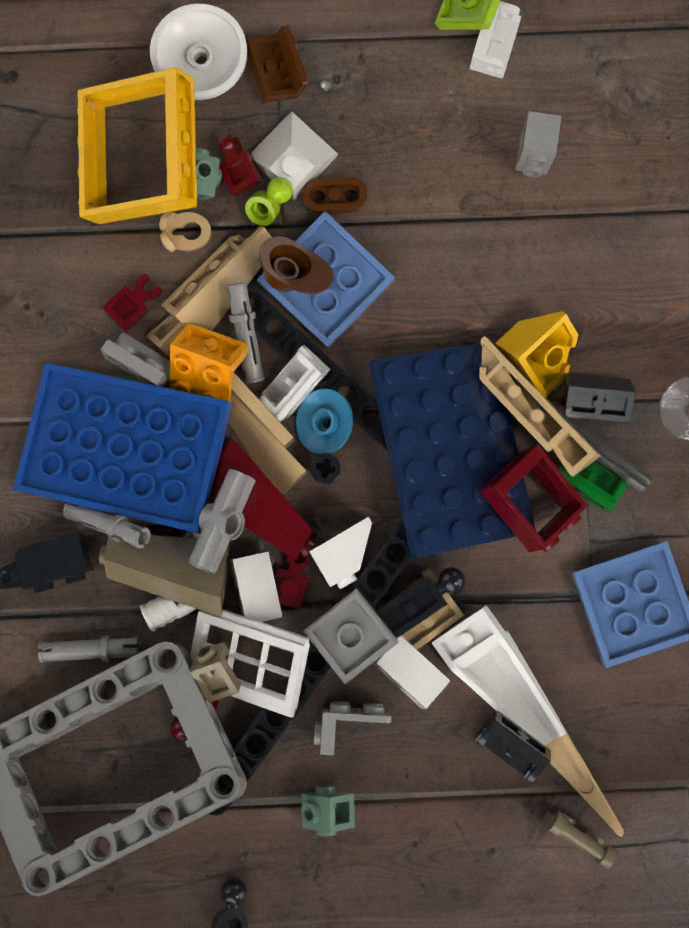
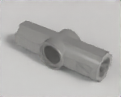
M228 470L214 503L207 504L200 513L199 526L202 531L188 560V564L211 574L216 573L229 541L237 539L243 531L245 519L242 511L255 484V479L237 470Z

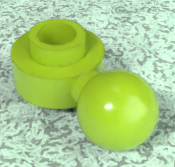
M276 177L269 182L267 191L255 192L245 204V212L248 218L260 226L271 224L280 212L279 204L286 203L292 197L293 187L291 182L284 177Z

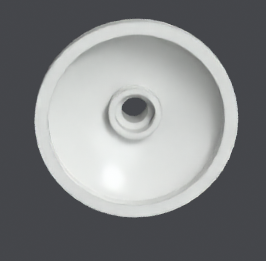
M189 4L173 10L158 24L151 39L150 59L154 72L176 67L194 78L195 100H205L225 93L239 80L246 66L247 43L243 30L229 13L209 4ZM199 57L207 59L203 64L196 63V60Z

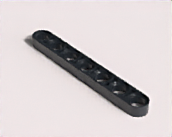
M248 292L249 300L255 299L261 304L260 312L253 319L255 331L288 362L293 358L290 354L292 345L298 342L306 344L309 350L324 364L330 366L333 371L332 377L328 381H320L316 387L318 389H331L337 392L343 386L353 387L357 393L356 399L349 403L353 414V421L388 452L381 419L376 425L370 426L365 424L361 417L363 411L367 408L378 410L377 401L262 295L257 292ZM272 321H280L285 326V332L278 338L270 337L266 332L268 324Z

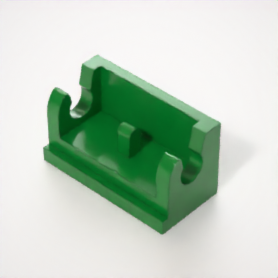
M594 461L574 477L568 473L562 462L557 466L582 498L604 512L613 511L628 485L625 480L615 476Z

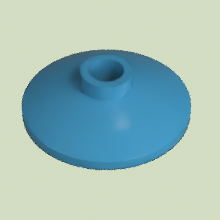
M319 389L309 394L301 403L296 417V430L301 443L309 451L316 454L334 453L346 443L351 434L353 426L352 410L347 399L339 392L331 389ZM331 418V425L329 427L328 422Z

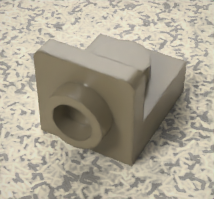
M224 642L214 646L206 645L199 649L194 656L190 669V674L209 703L239 693L241 683L225 659L228 647Z

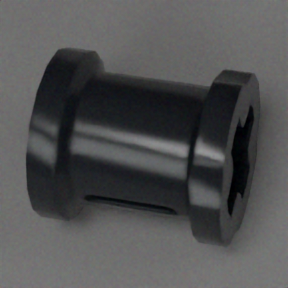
M322 453L313 459L311 473L318 483L330 485L338 480L340 476V463L334 455ZM325 461H329L331 468L335 469L334 473H328L327 478H323L321 471L317 470V467L323 466Z

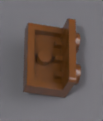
M289 25L281 26L274 35L247 37V58L262 102L267 103L297 98L308 85V74L300 60L297 41L292 36Z

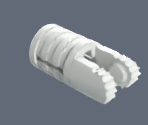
M157 596V598L148 601V603L140 605L142 615L152 632L165 626L167 623L173 622L177 618L179 619L197 610L196 608L181 603L178 604L161 596Z

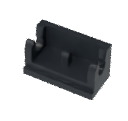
M565 373V396H562L564 417L630 423L636 393L631 379Z
M498 710L475 737V741L479 746H485L521 773L530 784L535 781L551 762V750Z

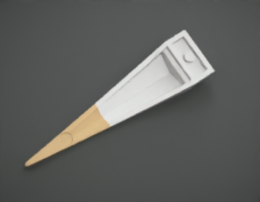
M487 605L431 642L450 670L496 711L501 712L551 750L550 764L572 785L618 836L623 837L624 830L510 633L508 630L505 632Z

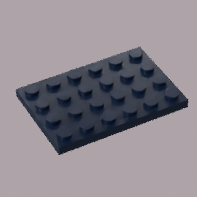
M481 343L377 359L368 363L411 559L516 537L480 493V490L518 455L508 409L479 379L482 363ZM523 477L506 494L535 529Z

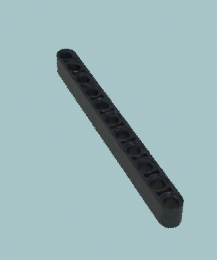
M403 518L346 596L358 588L373 609L411 558ZM391 544H399L404 549V557L398 563L389 561L386 556V549ZM373 570L382 572L385 577L383 587L377 590L371 589L366 583L368 573ZM312 642L309 646L308 655L312 652H319ZM306 661L303 676L306 692L299 697L298 706L293 717L286 716V720L283 723L275 724L269 720L268 709L263 708L233 749L238 761L246 769L245 776L247 782L331 668L327 661L326 665L319 670L312 669ZM289 677L284 679L275 692L283 695L286 694ZM253 734H259L264 737L266 747L263 750L255 751L249 746L248 738ZM224 774L220 779V788L223 792L229 794L233 789L234 783L230 776ZM233 801L212 811L209 815L218 816L223 814Z

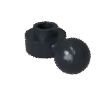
M230 879L223 884L221 898L226 906L225 909L216 913L212 920L211 928H223L226 920L229 921L230 928H248L247 919L239 910V906L244 903L248 893L246 885L241 880Z

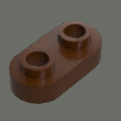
M353 177L314 179L308 182L303 189V204L308 211L314 214H323L325 211L328 214L352 213L359 211L365 205L367 189L361 180ZM352 192L356 194L357 198L354 201H348L345 199V195ZM321 194L325 199L321 203H316L313 201V197Z

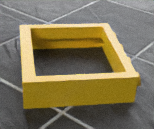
M174 67L78 90V204L81 218L97 224H105L197 207L194 78ZM165 94L167 195L107 205L105 108Z

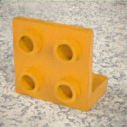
M188 323L170 344L169 389L231 402L233 372L247 356L248 344Z

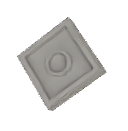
M358 588L303 630L344 684L348 683L399 643Z

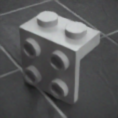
M330 701V706H323L322 721L315 720L314 745H320V755H334L336 720L391 723L392 715L389 710H385L381 703L365 702L363 703V708H352L348 701Z

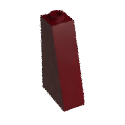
M231 439L219 458L209 504L214 503L229 469L237 470L252 477L256 481L242 511L245 519L244 527L298 562L302 556L307 559L310 555L309 551L313 550L317 544V541L314 540L317 535L316 532L243 447Z

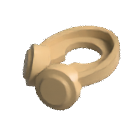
M172 211L164 213L160 219L159 227L163 231L160 234L161 243L172 253L175 250L185 252L199 250L206 246L211 239L212 231L209 222L197 213L184 212L176 214ZM188 223H196L201 227V234L195 240H188L183 235L172 234L175 229L184 228Z

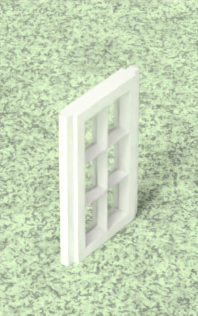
M223 609L222 615H213L202 610L198 611L190 653L192 661L199 649L206 645H213L207 643L210 625L233 632L230 650H227L226 656H228L227 663L233 669L234 659L257 666L258 673L255 684L238 679L241 683L239 693L231 696L279 714L293 717L298 706L310 638ZM239 635L263 642L260 660L236 652ZM270 645L294 653L290 671L266 663ZM265 669L289 677L285 695L262 687Z

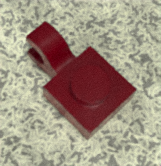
M228 134L218 140L220 149L226 159V162L220 164L219 168L230 195L237 196L263 182L251 152H242V146L238 137L231 138Z

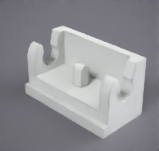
M500 1L490 29L480 30L470 64L471 70L503 79L522 17L519 16V7Z
M303 345L267 389L262 392L259 400L281 422L294 413L330 371V368Z
M269 552L230 560L241 615L260 622L281 618L282 612Z
M400 636L397 638L399 643L372 664L420 708L427 709L450 680L407 640Z

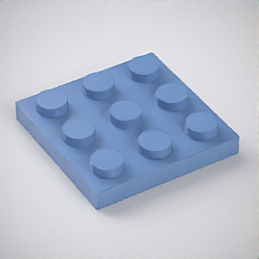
M325 211L295 242L329 263L334 277L331 286L321 293L303 294L296 290L289 292L276 290L266 281L264 274L257 281L328 349L395 281V277Z
M668 541L571 573L604 668L689 641V601Z

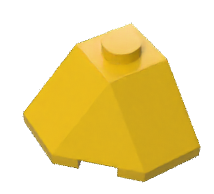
M560 311L518 321L495 344L546 398L564 381L565 373H569L570 365L567 364L570 348L576 346L578 333L567 314Z

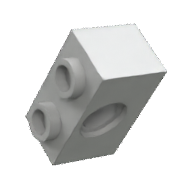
M528 112L520 133L515 170L522 171L523 175L529 177H540L542 174L547 175L557 153L562 116Z

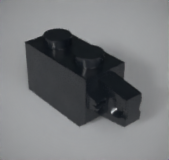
M75 532L18 549L14 556L15 561L0 568V590L22 587L23 589H34V593L37 594L54 589L53 583L65 579L67 584L85 580V573L94 571L84 533Z

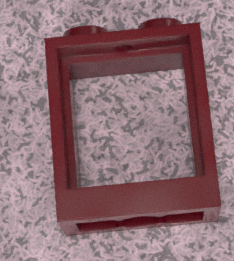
M539 444L523 449L480 490V493L528 552L539 550L546 552L552 549L560 541L558 536L564 530L574 527L581 520L580 514L588 507ZM529 471L533 473L561 508L538 533L506 494Z

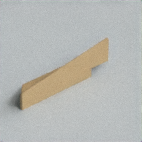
M260 226L249 238L244 239L240 234L229 237L161 304L170 316L150 331L146 337L169 360L170 344L188 323L212 331L230 308L226 286L241 282H247L248 285L262 267L259 260V249L264 241L271 238L268 231L263 226Z
M484 336L481 339L482 363L479 379L547 452L553 449L572 477L601 456L493 342Z
M233 372L231 403L233 404L228 423L255 463L284 495L307 474V471L286 449L295 441L294 437Z

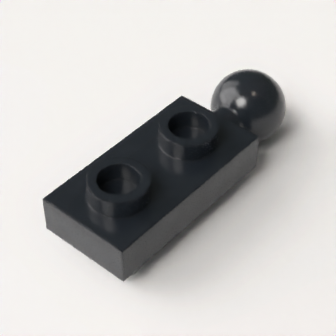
M446 568L440 573L437 583L434 584L431 578L427 576L375 612L393 635L398 638L446 606L447 602L442 595L460 592L465 585V576L458 568Z

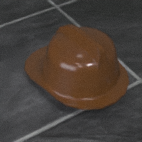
M281 236L271 237L264 241L259 249V260L263 267L264 277L270 286L278 291L289 292L296 290L303 294H317L327 290L333 282V270L329 263L290 238Z

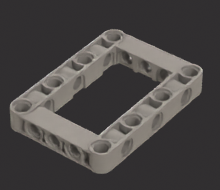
M172 642L158 643L0 724V830L22 885L30 895L39 897L54 892L238 799L245 792L247 786L246 776L212 702H208L190 674L193 661L188 650L181 644ZM172 650L176 654V663L173 667L167 668L164 664V656L168 651ZM113 681L116 686V693L109 699L105 694V687L108 682ZM163 685L173 706L171 712L173 716L178 717L188 739L185 741L187 748H192L202 770L199 773L200 777L197 778V781L180 789L173 790L135 809L136 812L119 820L112 821L74 840L73 844L57 850L19 758ZM51 711L56 716V724L52 729L46 723L47 715ZM224 774L230 776L234 783L233 789L229 794L223 792L220 788V779ZM162 806H167L171 810L172 819L169 824H165L160 819L159 812ZM102 837L107 838L110 842L111 847L108 855L100 850L99 842ZM41 868L47 870L49 874L47 885L40 880L39 873Z

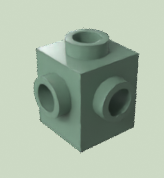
M196 148L197 200L204 201L215 196V189L220 184L222 172L219 168L220 158L209 156L210 152L201 148Z
M335 785L315 786V792L301 794L303 829L316 830L317 836L326 837L337 835V831L355 828L354 793L335 791Z

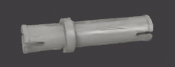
M247 282L227 285L226 289L232 315H229L230 323H234L237 340L248 344V354L241 362L244 383L265 380L253 321L256 315L255 311L251 310Z
M66 503L63 508V515L66 519L105 533L109 539L115 542L123 541L139 549L144 548V544L147 545L149 543L150 530L129 522V519L125 516H114L101 510L76 504L71 505V503Z
M102 636L101 639L40 641L38 649H42L43 652H38V659L40 663L92 659L111 662L112 658H131L139 654L141 650L132 647H141L140 637L111 639L110 636Z

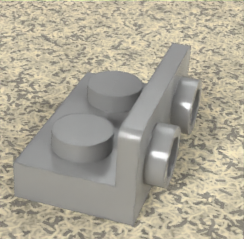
M121 333L115 343L107 339L101 348L106 361L142 383L164 388L168 383L170 360L129 335Z

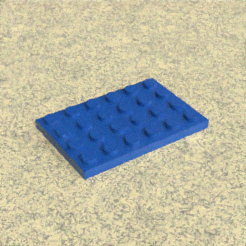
M45 363L13 490L200 534L202 530L199 526V516L202 509L209 503L233 403Z

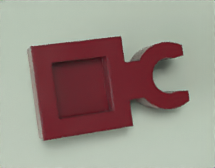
M147 274L139 277L136 282V289L133 292L125 285L102 307L126 333L150 311L144 303L147 300L153 301L157 299L162 293L159 286L155 287L151 292L144 291L145 284L151 280Z
M311 554L301 564L296 563L292 557L287 555V561L290 565L288 571L278 568L275 584L279 603L300 610L310 578L301 574L304 569L310 566L312 562Z

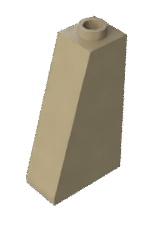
M151 535L149 543L147 545L144 544L142 549L123 541L115 542L109 538L107 545H101L99 562L105 566L108 579L213 615H222L230 561L229 544L215 574L205 572L188 564V560L198 540L196 538Z

